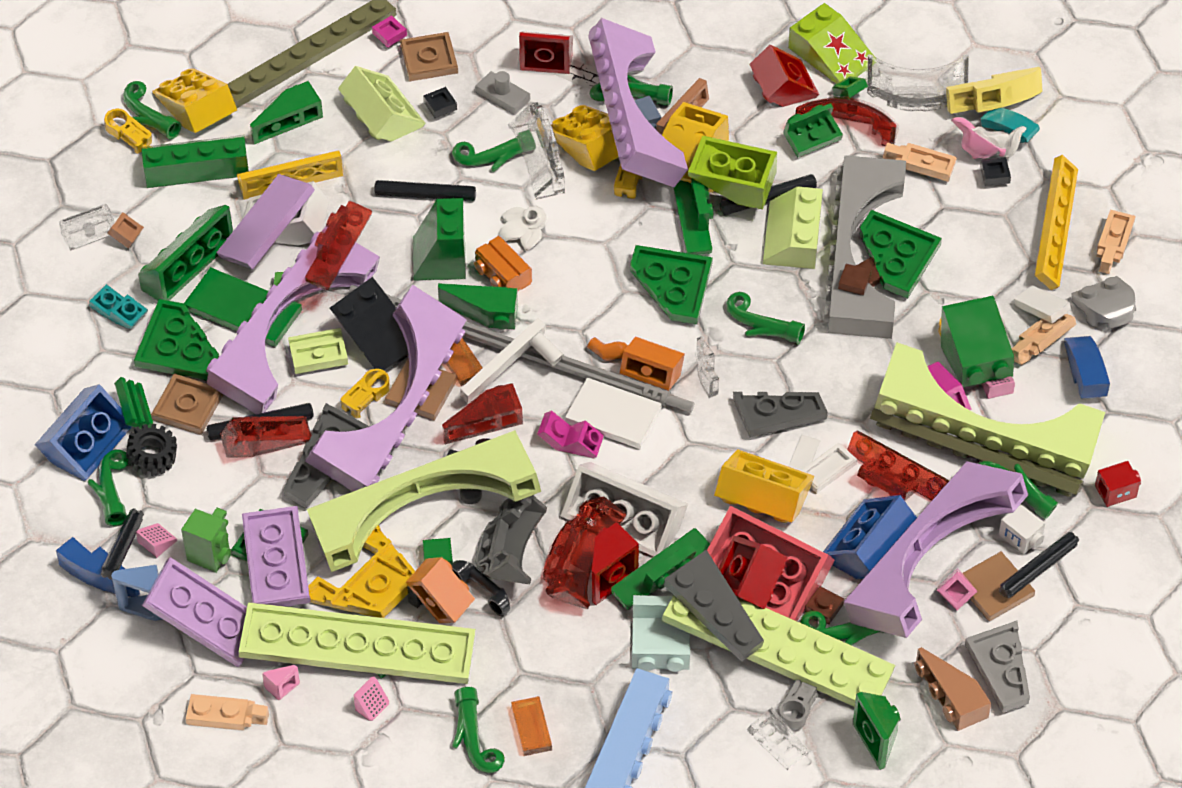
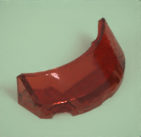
M828 97L796 107L795 114L802 115L817 105L825 106L831 103L833 106L831 113L833 118L873 125L871 134L877 135L878 133L881 136L882 146L886 147L887 143L895 145L899 131L898 123L885 110L870 102L856 98Z
M606 497L586 500L579 507L576 517L571 521H567L555 538L549 555L546 558L543 572V580L548 583L545 591L551 598L584 609L589 608L590 603L587 592L592 570L595 537L603 528H609L616 522L620 524L626 517V513Z

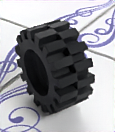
M143 424L142 430L136 427L134 433L131 432L127 440L126 459H128L129 466L134 465V471L136 472L142 469L143 475H147V471H150L151 476H156L157 471L160 474H164L165 469L170 470L172 464L175 463L177 439L175 436L172 437L173 432L170 430L165 432L166 427L162 425L160 429H157L156 424H152L151 428H148L147 424ZM155 446L162 451L151 454L143 451L141 448Z

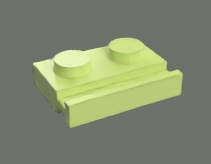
M341 328L288 337L295 374L348 365Z

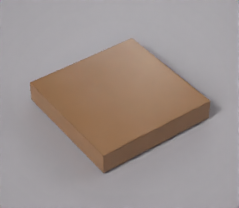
M449 32L400 40L409 82L458 74V65Z
M407 359L385 397L386 404L396 408L400 404L407 387L409 359ZM438 369L442 372L434 385L429 384L426 391L430 392L422 406L417 404L414 412L417 415L435 420L457 382L456 374Z
M173 374L151 413L152 420L202 435L224 394L207 383Z
M1002 551L963 572L964 576L977 590V593L970 600L989 622L1034 597L1036 591L1028 584L1011 598H1005L999 593L1000 584L1018 571Z

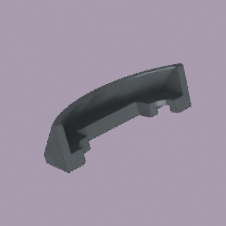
M534 495L516 502L510 498L506 499L499 507L500 510L497 517L486 526L478 543L475 560L477 568L486 577L522 584L531 583V578L522 568L523 554L531 534L547 511V507Z

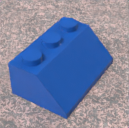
M98 384L84 388L34 445L53 465L85 481L100 465L102 458L114 449L132 426L126 425L122 408Z
M901 495L864 499L823 552L835 560L832 566L855 579H864L917 517Z

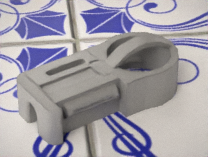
M798 679L795 681L787 697L780 704L777 718L782 727L788 730H799L805 725L812 704L818 694H821L820 691L816 690L817 687L803 681L801 683ZM793 710L790 718L786 717L783 712ZM800 712L803 717L796 719Z

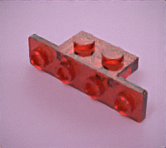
M349 201L346 207L341 205L336 213L332 212L326 223L327 230L325 233L320 232L314 246L318 247L317 254L305 276L306 282L326 291L330 289L372 216V210Z
M858 430L851 437L847 450L858 461L863 463L858 470L857 476L865 480L870 486L878 487L887 492L890 496L901 495L905 501L914 493H918L932 501L949 482L947 478Z

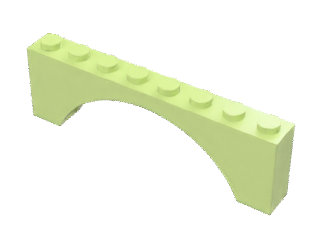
M896 342L874 407L885 414L896 415L912 423H920L932 427L936 431L958 436L965 441H973L985 445L989 449L1000 450L1012 454L1016 458L1027 459L1043 467L1053 468L1065 472L1069 476L1083 479L1090 466L1105 415L1104 411L1079 403L1064 415L1040 423L1012 424L988 419L966 409L943 391L928 370L923 351Z
M514 430L311 507L307 511L329 568L333 572L358 562L362 547L372 531L391 513L416 499L447 490L480 489L499 493L516 502L540 493L541 488L536 471Z

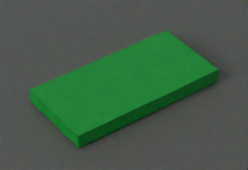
M210 267L184 304L189 312L237 331L244 321L248 322L252 318L251 314L256 305L264 303L267 299L268 290ZM294 301L282 311L266 336V344L273 347L278 345L301 313L302 304Z

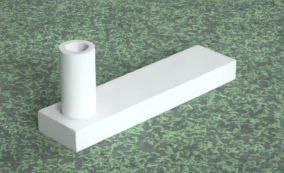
M537 318L460 389V398L469 404L531 346L552 366H555L563 358L564 354L544 336L546 325Z

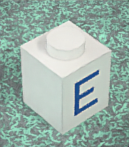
M1020 504L1013 513H1008L1001 519L999 536L1025 555L1031 548L1036 549L1043 542L1045 522Z

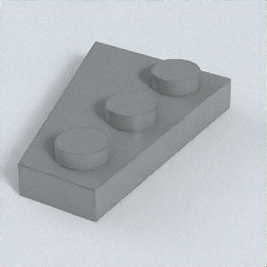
M1017 620L965 639V646L1002 713L1027 705L1030 700Z

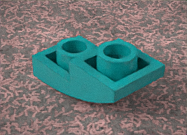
M1005 108L989 110L980 118L982 127L991 128L995 131L1004 130L1007 134H1010L1018 127H1026L1025 132L1021 135L1020 143L1028 142L1040 130L1039 125L1034 121Z
M107 284L89 301V307L128 329H131L148 312L147 308L127 294L123 297Z

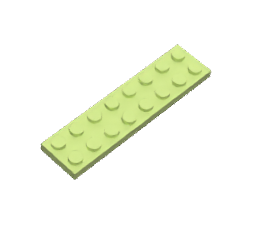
M673 595L663 614V622L730 651ZM737 597L764 640L763 646L746 659L795 681L798 679L801 683L803 681L817 687L816 690L854 707L856 694L859 692L882 696L894 671V664L770 609H763Z
M248 602L239 647V657L468 684L475 629Z

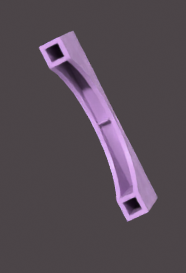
M600 18L598 23L590 29L588 38L621 167L623 170L675 187L688 170L684 153L667 141L644 117L631 95L627 80L628 72L643 70L656 53L652 37Z
M328 225L325 226L321 233L317 231L313 235L308 249H302L298 254L295 265L292 268H286L282 274L281 282L277 286L273 285L270 288L264 303L256 305L251 314L252 318L240 325L234 340L229 339L226 342L221 356L218 359L214 358L209 363L206 370L208 372L207 384L255 414L266 412L276 399L278 383L271 373L265 352L266 336L276 318L291 303L312 292L334 287H350L351 285L359 287L376 273L380 256Z
M414 285L405 293L393 313V317L404 335L409 354V377L400 404L387 418L370 427L349 432L325 430L305 462L351 491L375 484L380 480V477L377 476L380 468L384 470L393 456L389 453L392 447L397 448L405 437L402 430L405 425L410 427L416 418L417 413L414 410L417 404L423 405L430 393L426 391L429 384L434 385L442 373L438 368L441 363L446 365L454 352L450 349L452 344H458L465 333L462 327L467 319Z
M966 461L844 601L850 622L907 638L922 621L916 599L909 592L910 579L918 562L933 545L956 529L989 516L1013 513L1028 496L1023 475Z

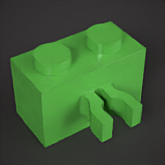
M216 507L211 515L196 508L181 529L187 561L217 573L222 564L228 562L231 549L229 548L226 530L228 520L224 519L227 511Z

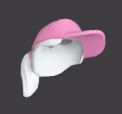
M956 117L951 120L963 132L962 149L972 155L973 159H985L994 155L1006 158L1013 156L1019 146L1021 135L1026 130V127L1022 126L1016 128L1010 134L1000 131L989 132L983 127L975 128L964 118Z

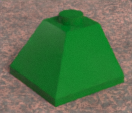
M859 692L856 694L853 726L881 770L886 767L896 739L898 724L901 720L900 714L895 705H890L886 696Z

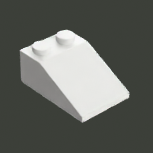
M314 181L308 182L315 189L274 243L302 245L310 243L317 231L321 233L330 200ZM261 195L249 198L244 217Z

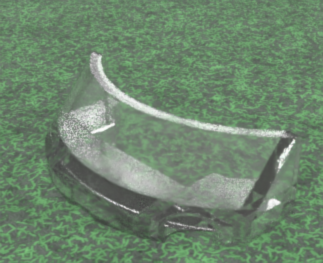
M868 55L866 67L867 94L872 98L879 97L887 101V106L899 110L926 112L947 107L946 87L968 83L969 55H963L950 64L931 69L897 67L873 55Z
M538 102L532 103L508 123V127L512 130L519 143L529 173L535 199L538 200L564 194L565 176L559 159V149L548 116L542 105H538Z

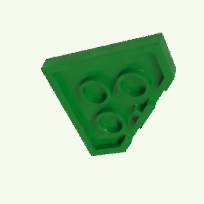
M870 210L859 231L869 257L872 258L878 271L883 288L907 299L942 243L941 237L874 210Z
M635 245L630 272L672 321L698 324L713 264V257Z
M159 299L135 356V367L207 381V367L214 358H219V353L211 346L206 334L199 324L194 321L184 303Z

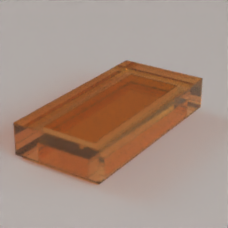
M461 338L458 344H452L450 349L454 352L446 363L450 371L457 375V381L461 387L483 369L463 338Z
M540 697L511 702L523 755L527 756L551 751L552 742Z

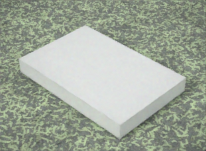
M586 378L565 416V422L574 425L586 420L602 433L604 437L641 449L661 411L662 403Z

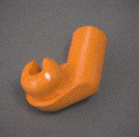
M596 337L592 338L587 345L588 349L605 361L622 358L623 351L628 346L625 342L620 341L604 344Z

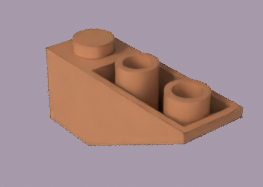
M918 648L916 661L914 662L916 672L927 681L930 694L933 699L939 700L947 721L953 722L956 729L960 731L988 719L991 702L977 680L924 648Z

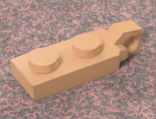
M887 143L883 154V159L905 160L906 170L949 182L957 160L955 156L908 143L907 146Z
M1110 209L1097 248V257L1102 258L1099 272L1109 274L1113 261L1120 263L1136 216Z
M1065 314L1054 323L1044 319L1037 321L1019 335L1020 340L1012 348L1014 362L1022 365L1029 361L1032 355H1038L1076 325L1075 317Z
M191 694L186 724L244 730L245 727H251V724L267 725L269 711L268 706L255 704V701H248V699Z

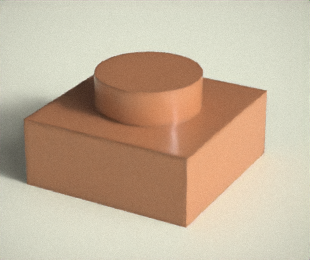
M122 212L107 234L129 249L144 227Z

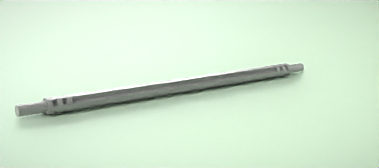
M351 285L348 294L356 289L357 286ZM387 294L397 308L401 300ZM467 322L462 327L465 330L464 337L501 350L514 340V338ZM532 346L521 355L583 378H590L662 403L664 407L670 405L691 413L695 405L692 401L671 395V392L668 390H663L659 387H654L653 385L645 384L563 356L555 366H552Z

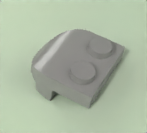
M1118 276L1106 278L1102 282L1085 286L1081 290L1071 293L1072 302L1086 313L1087 323L1095 327L1098 325V322L1109 323L1110 328L1125 325L1133 319V313L1136 311L1133 288Z

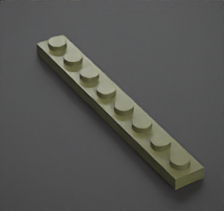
M371 0L228 83V87L236 107L239 108L372 30L374 25L389 16L395 17L397 15L396 8L387 0Z
M873 408L870 419L877 421L876 425L881 428L891 430L894 427L902 430L901 434L911 439L921 437L927 440L928 445L942 449L943 446L953 449L952 453L962 458L972 456L979 459L978 463L991 461L1012 472H1015L1014 465L1019 464L1033 484L1045 487L1046 484L1056 487V492L1071 497L1072 494L1077 495L1081 492L1084 481L1028 460L1016 458L1009 453L992 450L985 445L973 441H965L958 436L936 431L934 428L920 423H912L896 415L885 414Z

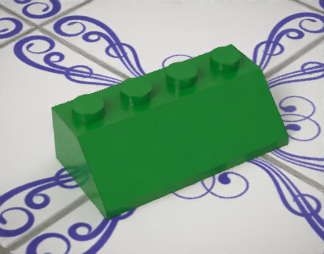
M245 135L142 147L143 169L147 188L237 178V174L249 172Z
M222 205L208 209L202 216L197 217L189 228L181 232L167 248L162 249L155 259L143 266L138 273L141 291L157 301L159 299L170 301L218 256L216 252L233 232L230 207Z

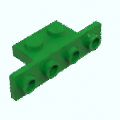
M691 178V183L679 180L676 186L673 187L686 253L695 255L710 254L713 248L709 233V219H713L712 203L707 204L706 200L709 199V188Z
M693 528L612 586L611 593L626 610H630L633 608V595L649 596L656 590L665 588L663 585L665 578L707 550L710 543L696 528Z

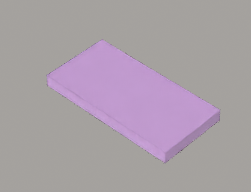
M278 174L216 253L222 259L254 269L315 189L309 183Z
M292 506L242 513L252 602L283 607L310 603L298 507Z
M173 558L167 559L142 606L236 667L241 665L244 658L239 657V647L247 607Z

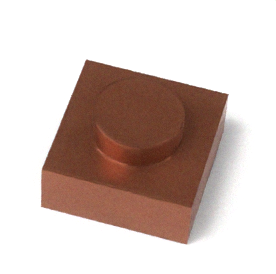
M819 586L805 605V612H821L826 623L830 625L844 605V598Z

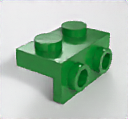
M831 103L825 106L817 105L809 112L802 115L795 114L787 120L783 134L797 158L842 140L843 133L831 115L833 111Z

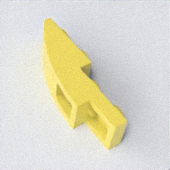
M1034 67L991 75L992 79L946 87L948 112L953 114L976 110L979 113L1016 104L1034 97L1042 92L1041 68Z

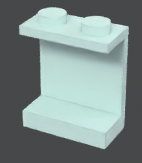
M633 595L632 669L638 668L645 671L668 669L673 672L689 670L690 633L662 621L663 614L673 596Z

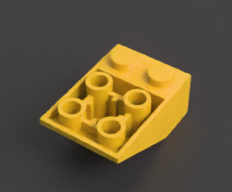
M195 68L182 71L180 73L181 76L162 82L157 89L152 91L154 96L185 129L193 133H197L237 111L228 84Z
M683 102L671 115L662 136L684 153L688 170L680 180L691 183L688 171L702 136L729 141L727 115Z
M580 105L575 107L571 113L553 120L551 125L544 128L545 132L576 162L590 170L596 171L619 157L609 116L605 112L586 105Z

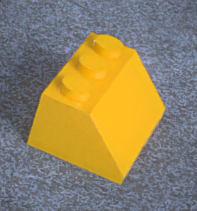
M737 449L721 467L714 496L721 498L727 504H739L747 507L753 513H765L773 516L779 522L792 523L800 514L814 475Z

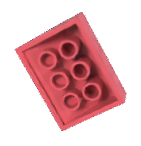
M730 506L707 549L708 553L719 569L730 542L735 535L760 543L787 556L784 572L778 578L773 589L772 599L767 603L766 608L798 621L805 611V605L818 587L822 586L835 560L828 554Z

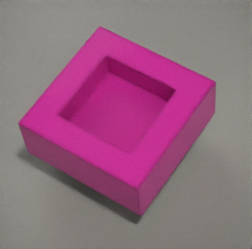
M391 15L372 27V34L388 48L407 36V29Z

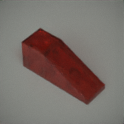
M513 383L487 389L442 424L444 444L523 424L522 406Z
M306 416L232 417L220 433L227 458L254 457L306 444L312 436Z

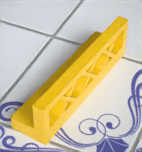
M340 151L237 174L243 199L262 195L278 174L306 183L312 181L316 183L342 177L343 167Z

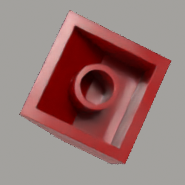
M519 32L520 70L570 74L573 56V35Z
M769 44L749 64L754 73L753 78L760 84L763 90L762 95L769 103L774 102L784 107L811 100L820 95L802 60Z
M617 522L609 528H603L595 537L592 562V603L595 606L612 594V586L639 568V543Z
M734 535L719 570L736 597L765 609L767 603L772 599L773 589L778 578L784 572L785 562L788 557L760 543Z

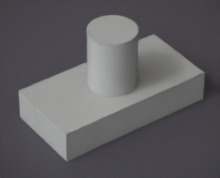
M490 71L475 85L477 94L514 115L531 100L530 93L511 83L510 75L505 71L497 73Z

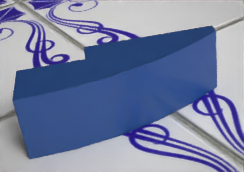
M1091 336L1064 338L1074 384L1077 383L1080 398L1108 396L1110 387L1109 377L1101 353Z
M72 537L56 550L59 566L69 574L90 586L115 594L113 581L108 577L103 578L101 575L102 566L108 556V553L99 546L91 553ZM126 586L128 597L140 595V590Z

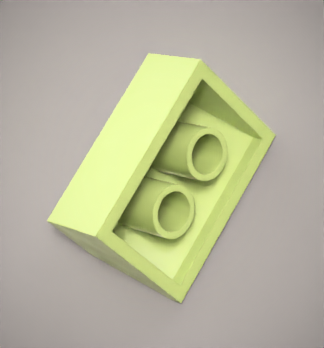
M354 66L338 88L344 96L343 100L353 107L356 111V117L366 124L369 128V134L377 140L394 141L422 128L426 124L388 75Z
M795 187L770 201L763 264L815 269L823 189Z

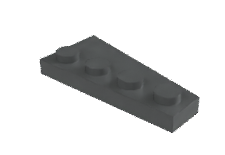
M327 403L323 407V414L320 420L316 422L313 428V434L309 442H306L303 448V455L300 461L296 463L283 489L285 497L305 508L313 502L332 479L305 462L325 430L349 432L370 427Z
M707 550L665 578L663 585L741 662L763 646L764 640Z

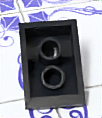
M373 276L330 307L338 322L374 369H381L387 372L409 356L404 335L393 317L396 307Z

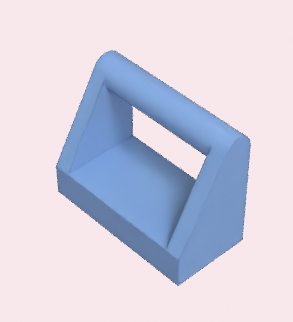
M157 565L116 570L112 573L117 603L121 611L153 621L164 620L142 606L147 595L128 598L126 586L149 593L159 575Z

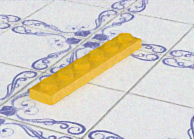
M1064 155L1054 158L1035 270V277L1050 290L1060 287L1078 168Z

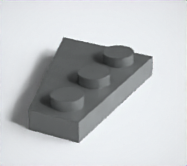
M733 391V400L749 438L827 419L828 412L819 392H786L783 396L768 395V392H757V395H743V392Z

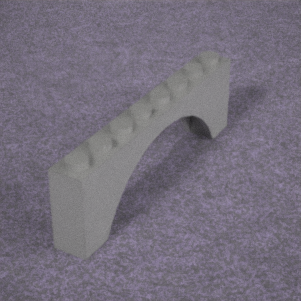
M844 155V166L838 165L837 181H842V185H836L835 200L840 201V205L834 206L833 220H838V225L833 224L831 240L837 241L836 245L831 244L829 260H834L835 262L834 265H829L828 281H833L832 286L827 285L826 301H831V305L825 306L824 322H829L828 333L892 339L895 312L894 300L878 292L869 283L864 295L841 290L838 287L845 264L856 266L851 253L850 242L861 221L869 214L870 210H875L889 201L903 197L906 171L905 160Z

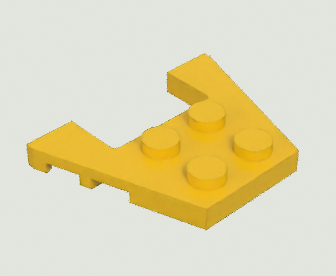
M378 525L363 545L365 549L375 555L341 588H337L317 576L308 585L310 603L371 617L384 618L408 595L406 581L415 570L404 556L395 549L391 540L387 539Z

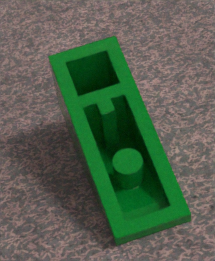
M309 81L286 89L250 124L254 145L323 118L321 99Z
M438 283L439 302L451 310L488 328L515 330L518 310V288Z

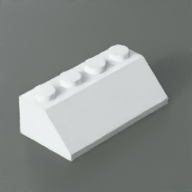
M587 462L580 464L577 468L561 517L598 533L603 528H609L617 522L639 543L640 551L656 556L667 548L676 536L688 503L597 464Z

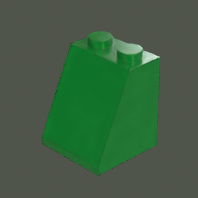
M463 198L436 199L413 236V281L466 279Z
M994 296L942 306L941 348L962 387L1004 379L1010 376L1013 377L1014 354Z

